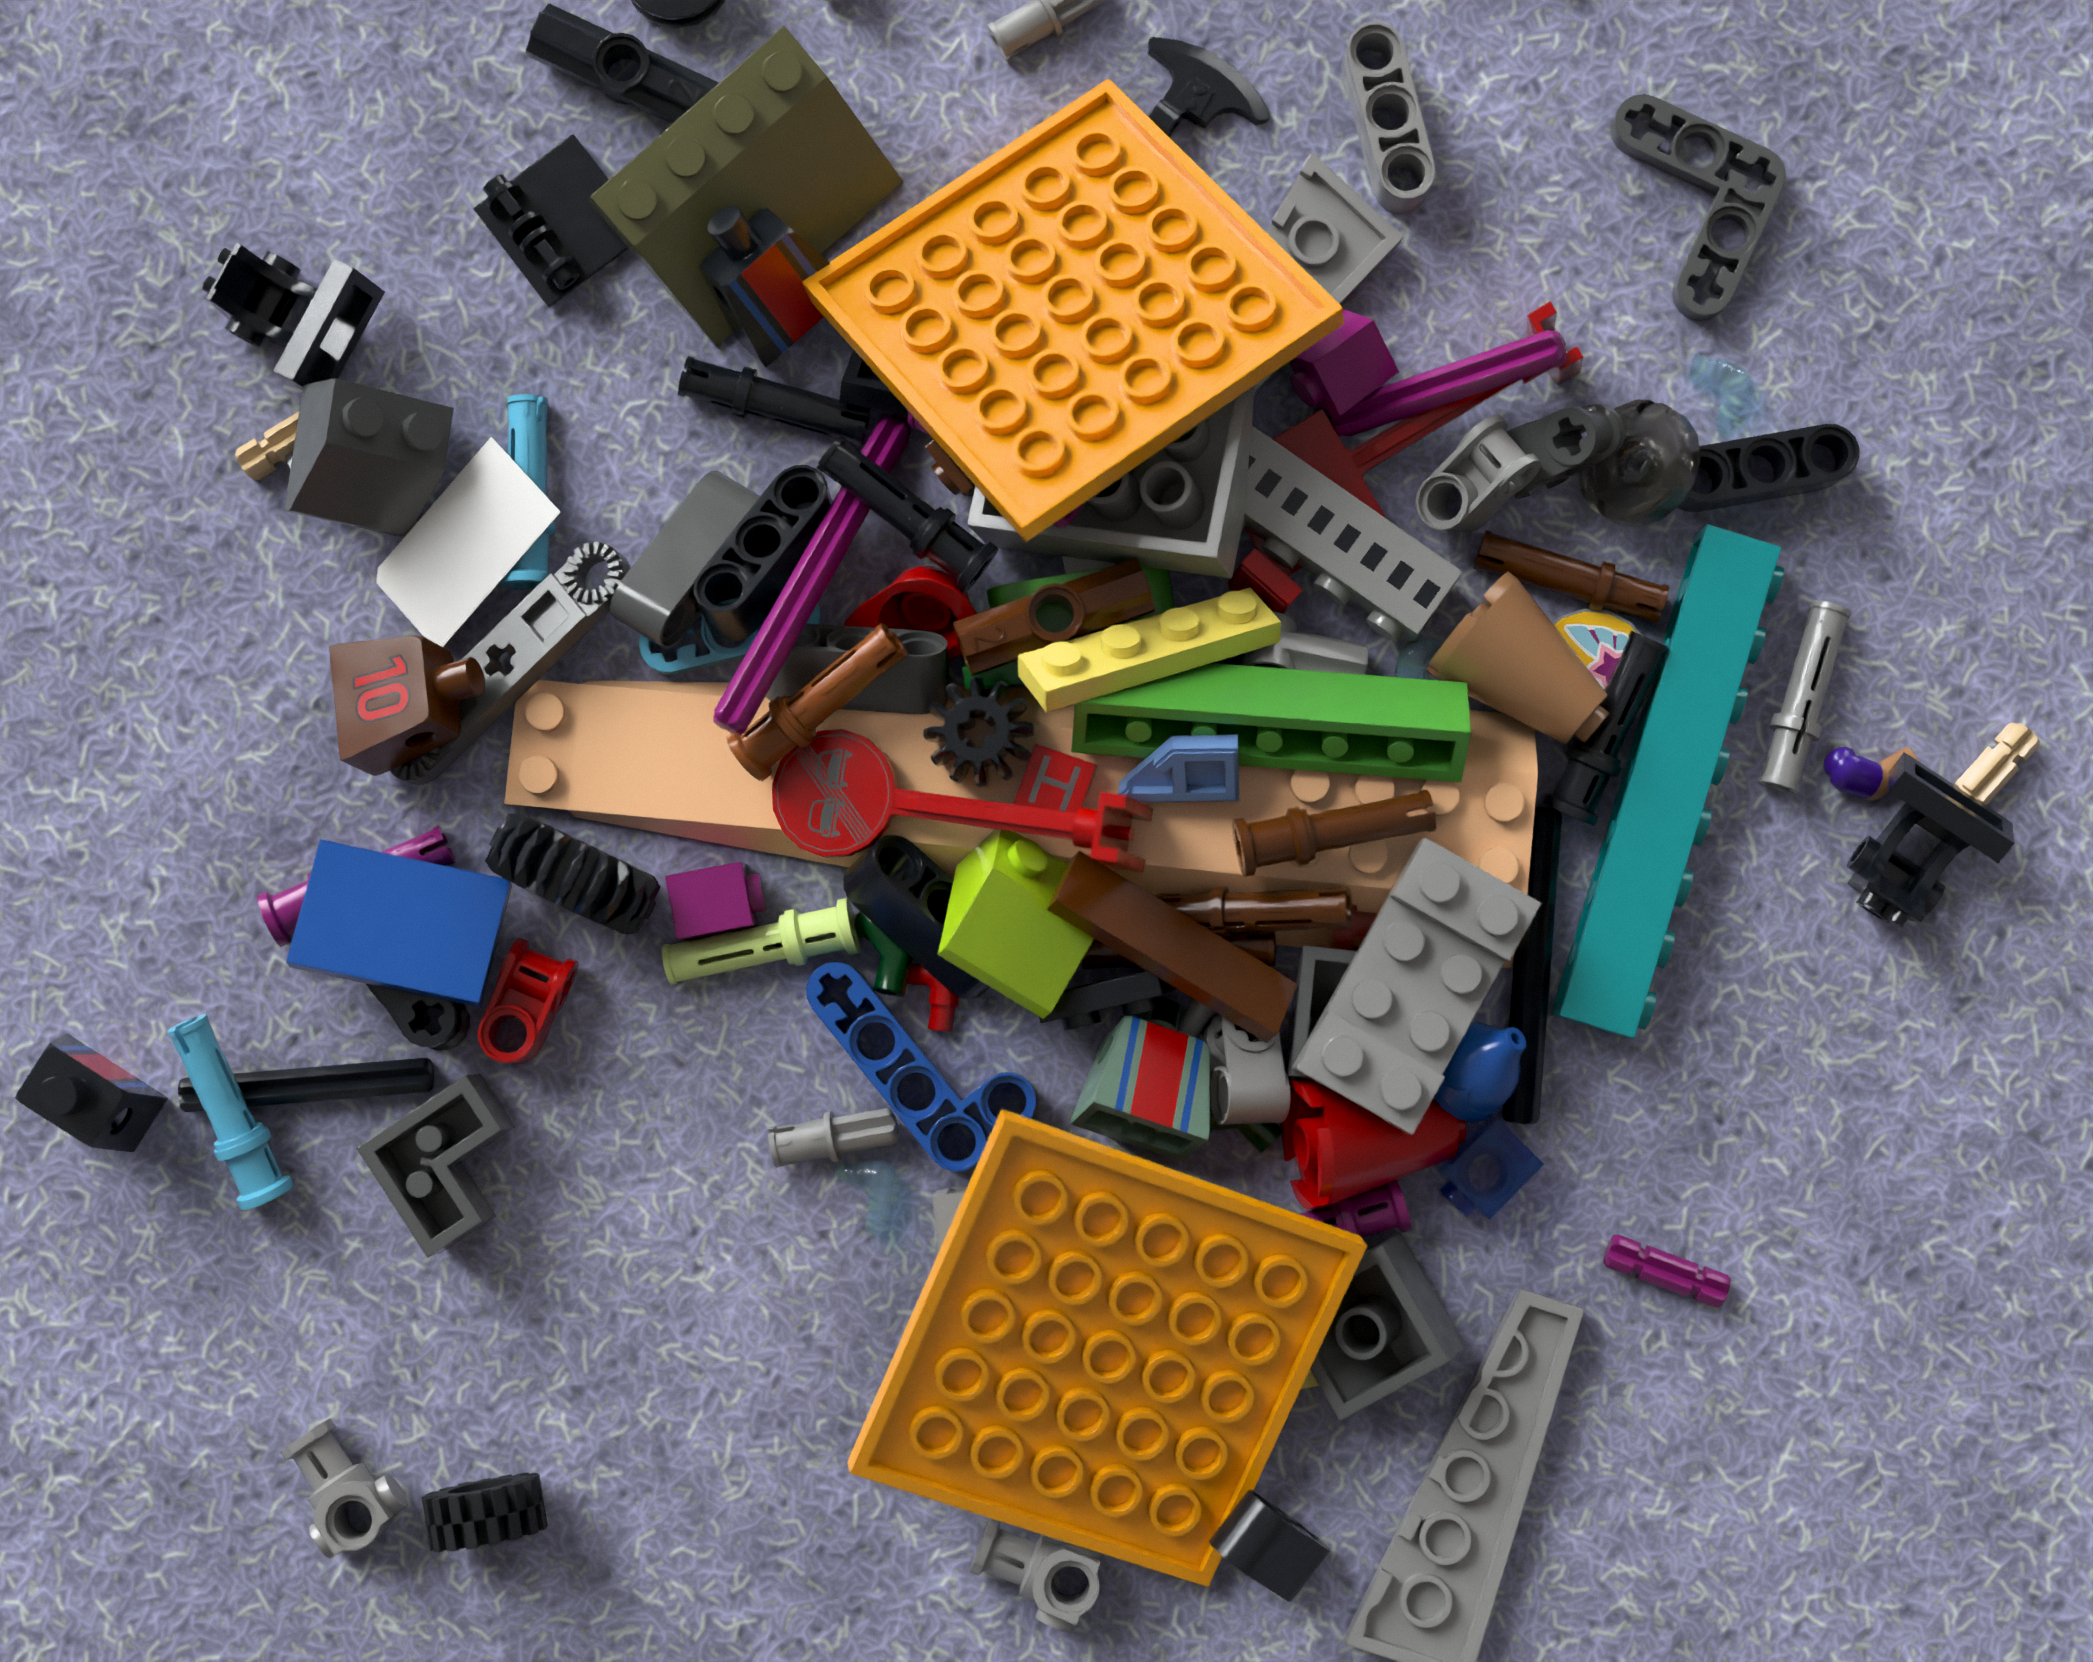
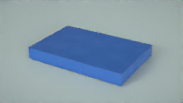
M320 839L286 963L290 968L481 1008L512 883L500 877Z

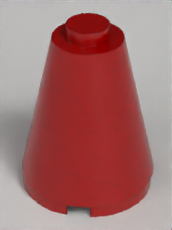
M1312 1079L1292 1080L1289 1083L1295 1092H1290V1109L1285 1121L1280 1123V1128L1283 1130L1281 1137L1284 1160L1290 1161L1295 1157L1301 1179L1291 1180L1290 1183L1298 1202L1307 1210L1330 1206L1450 1160L1456 1156L1458 1146L1463 1144L1466 1139V1122L1455 1118L1445 1111L1434 1098L1414 1134L1411 1135L1404 1133L1374 1113Z

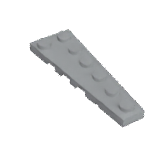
M1518 1287L1346 1630L1344 1637L1346 1645L1398 1662H1476L1584 1309Z

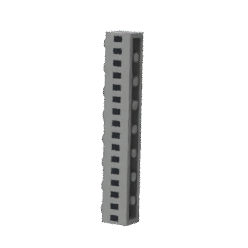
M1252 426L1242 530L1246 527L1263 539L1265 542L1261 549L1277 563L1291 570L1297 563L1316 576L1317 579L1313 585L1330 600L1341 606H1345L1348 600L1369 613L1370 615L1366 622L1376 632L1395 643L1402 636L1413 644L1453 589L1462 571Z

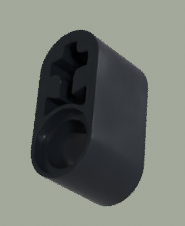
M1251 1489L1245 1493L1209 1540L1211 1546L1237 1569L1288 1602L1294 1599L1331 1551L1324 1542L1297 1520Z

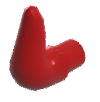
M919 963L912 964L907 984L928 986L930 988L928 1003L931 1004L928 1029L952 1032L955 1009L959 1007L960 998L944 987Z

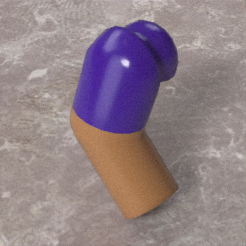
M1838 747L1826 756L1823 769L1831 777L1830 783L1839 792L1866 801H1874L1890 793L1888 791L1889 771L1904 752L1917 761L1919 760L1908 747L1902 748L1879 763L1856 756L1851 748Z

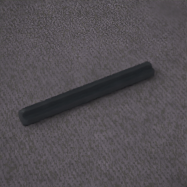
M1535 808L1527 892L1528 896L1539 901L1541 905L1514 954L1509 1028L1514 1027L1521 1031L1526 1039V1048L1520 1057L1521 1073L1515 1092L1503 1105L1502 1111L1505 1121L1529 1125L1536 1124L1540 1118L1562 826L1561 812L1548 808Z

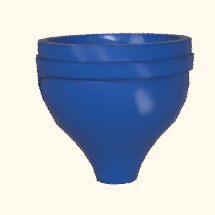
M1471 1022L1442 1075L1445 1078L1433 1098L1445 1111L1459 1120L1473 1123L1492 1117L1512 1096L1518 1085L1521 1073L1520 1057L1526 1048L1524 1035L1514 1027L1500 1029L1481 1022Z

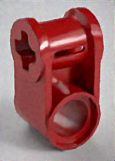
M521 937L517 938L503 961L496 981V988L479 1024L477 1033L479 1045L485 1054L495 1061L515 1065L527 1063L536 1057L543 1047L556 1014L565 1003L576 977L579 962L571 958L564 962L530 949L528 940ZM531 969L549 978V981L543 982L527 975L526 971ZM518 1017L526 1026V1041L517 1051L507 1053L498 1044V1029L507 1019Z

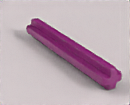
M1547 330L1377 388L1341 416L1330 412L1333 428L1338 435L1350 437L1562 366L1567 360L1563 338L1559 332Z

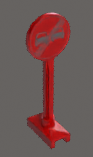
M844 729L817 731V734L813 737L814 741L806 748L796 746L781 759L772 783L773 811L782 832L800 849L825 858L852 856L872 846L888 829L893 817L904 816L1070 839L1075 847L1091 849L1090 859L1116 869L1144 873L1145 860L1127 853L1129 841H1133L1135 836V829L1131 827L1132 819L1151 821L1153 808L1127 795L1100 792L1097 810L1080 807L1076 813L899 789L897 786V776L888 756L869 738Z

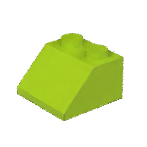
M995 829L956 866L938 955L1040 1018L1044 1019L1052 1012L1094 940L1093 937L1047 910L1067 864L1043 850L1036 842L1024 838L1017 832Z

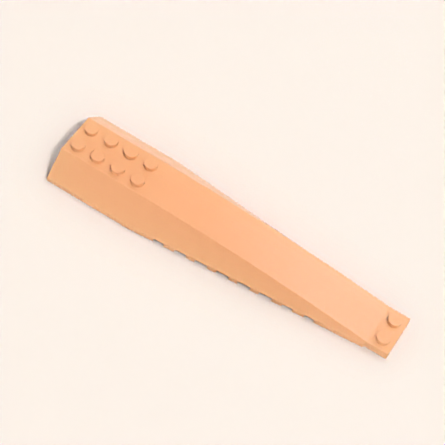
M538 680L515 702L504 801L506 805L569 811L575 818L848 868L870 848L868 847L848 857L825 858L800 849L782 832L774 814L772 803V783L781 759L771 766L772 774L764 781L757 780L743 768L730 750L726 737L731 733L719 728L713 721L714 710L730 682L589 680L582 684ZM957 686L965 698L971 697L969 689H965V686ZM1010 687L1003 706L1018 698H1024L1029 706L1024 714L1012 722H1030L1034 724L1036 730L1035 735L1031 737L1014 738L1015 743L1024 746L1030 753H1032L1036 743L1097 765L1083 808L1097 810L1100 792L1118 794L1119 781L1146 759L1072 753L1075 704L1045 712L1027 687ZM993 688L985 689V697L988 698ZM947 695L945 707L950 710L955 703ZM766 697L749 726L769 711L768 703L770 700ZM838 709L815 728L816 732L844 729L869 738L888 756L897 776V786L899 789L1013 804L1028 761H1020L1011 754H1008L1003 760L1012 769L1014 774L1010 780L1005 781L993 765L988 767L990 780L987 788H979L976 785L974 766H971L966 778L961 783L954 782L950 779V771L956 758L941 766H936L930 758L935 750L947 743L930 742L924 738V729L932 726H944L945 721L937 719L931 713L907 714ZM1469 710L1471 735L1462 782L1239 765V801L1141 802L1153 808L1152 820L1132 819L1131 827L1135 829V836L1133 841H1129L1127 853L1145 860L1144 873L1120 870L1106 864L1103 865L1153 896L1157 894L1189 895L1210 893L1213 887H1227L1229 892L1319 890L1349 887L1353 908L1350 929L1323 928L1275 931L1276 945L1300 948L1305 945L1357 951L1418 841L1424 838L1433 841L1527 895L1538 781L1535 729L1504 713ZM984 716L975 718L974 728L964 730V739L969 737L975 743L974 748L984 747L985 736L995 734L996 725L990 727L984 720ZM1426 789L1431 795L1433 806H1429L1427 809L1407 812V815L1411 817L1435 812L1436 830L1433 832L1424 831L1316 852L1315 860L1310 861L1308 865L1298 866L1295 861H1287L1256 868L1255 875L1244 877L1241 872L1233 837V819L1243 817L1247 823L1278 818L1285 816L1287 808L1292 807L1306 809L1308 815L1419 793L1421 790ZM895 816L892 818L888 829L879 839L887 835H897L906 838L954 880L957 864L995 829ZM1017 832L1024 838L1036 842L1043 850L1067 865L1079 850L1089 857L1091 855V849L1075 847L1070 839ZM1515 952L1510 961L1504 962L1502 968H1511Z

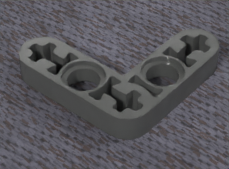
M1646 94L1634 95L1623 101L1612 118L1610 132L1616 147L1626 155L1714 194L1712 202L1674 281L1672 290L1673 302L1681 314L1692 320H1710L1723 311L1735 293L1784 187L1786 179L1785 166L1776 153L1764 146L1657 97ZM1640 112H1645L1651 116L1648 124L1651 129L1665 135L1672 123L1680 127V130L1669 143L1667 154L1657 150L1665 138L1646 132L1641 140L1635 139L1630 135L1633 125L1625 121V117L1635 119ZM1691 137H1698L1707 141L1713 149L1714 157L1712 164L1705 168H1694L1685 163L1681 156V143ZM1728 150L1737 153V156L1730 164L1731 166L1742 171H1749L1754 164L1765 168L1762 178L1770 183V187L1761 185L1756 192H1751L1745 188L1747 177L1730 169L1725 175L1724 180L1717 178L1715 174L1726 161ZM1722 219H1730L1740 224L1745 235L1743 246L1733 251L1724 250L1717 246L1711 232L1715 222ZM1701 251L1710 260L1700 259L1698 257L1699 252ZM1710 261L1733 266L1732 273L1722 266L1712 281L1710 290L1719 295L1718 299L1709 297L1703 305L1693 301L1695 290L1687 286L1688 281L1697 283L1705 274Z

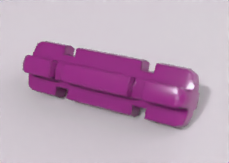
M1619 1234L1612 1236L1605 1250L1603 1263L1606 1267L1627 1275L1635 1272V1278L1686 1297L1691 1293L1693 1294V1299L1713 1307H1721L1727 1298L1731 1278L1724 1273L1705 1266L1700 1270L1697 1263L1648 1245L1643 1249L1640 1242Z

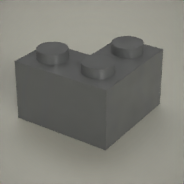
M465 1075L356 1149L428 1258L444 1252L496 1217V1214L462 1162L515 1128L482 1075Z

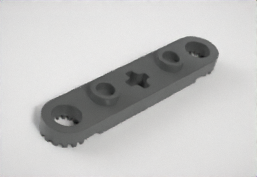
M594 541V544L584 543L582 549L576 548L574 550L575 554L572 557L569 556L566 560L567 562L554 575L550 573L461 659L472 657L477 660L485 677V691L482 695L458 701L461 732L457 739L428 752V756L424 755L422 757L424 762H417L418 766L411 765L409 768L408 764L405 763L390 770L391 774L414 785L427 784L438 778L610 611L613 594L621 580L631 569L628 560L606 543L602 544ZM599 562H608V568L611 571L607 573L610 577L609 580H604L606 585L598 586L600 590L592 589V592L587 590L586 576L589 570ZM505 652L512 655L510 662L514 667L507 676L500 672L502 665L498 660Z

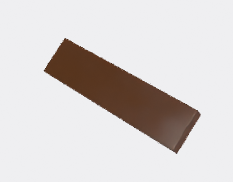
M1080 850L1070 859L1047 907L1048 911L1267 1043L1278 1034L1296 989V982L1098 861L1090 859L1088 855Z

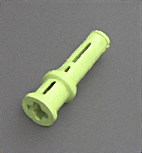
M842 898L837 900L835 907L799 914L796 909L784 911V914L779 915V922L724 932L676 944H664L662 947V960L666 977L669 983L673 985L680 981L735 971L787 959L790 965L801 966L807 964L809 957L841 950H846L849 955L860 953V941L854 927L855 915L851 902L848 898Z

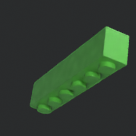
M1210 663L1076 703L1074 707L1071 752L1147 758L1171 736L1238 735L1239 765L1462 782L1471 735L1468 688L1466 682Z

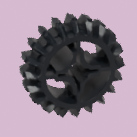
M520 812L507 815L501 828L497 827L489 844L492 847L485 861L493 873L561 907L622 934L638 933L644 920L649 919L657 903L654 900L661 886L651 874Z

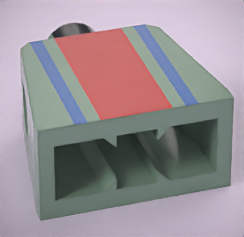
M1159 997L1161 1008L1143 1012L1141 1019L1134 1016H1125L1106 1034L1073 1112L1071 1125L1179 1161H1184L1208 1141L1210 1048L1204 1040L1178 1032L1181 1006L1171 999Z

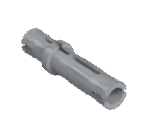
M1818 600L1810 602L1809 615L1797 656L1793 663L1792 673L1780 713H1774L1771 718L1769 728L1774 731L1758 783L1775 791L1788 794L1799 793V785L1813 741L1820 740L1823 727L1818 724L1830 678L1834 671L1846 623L1851 616L1849 609L1831 602Z

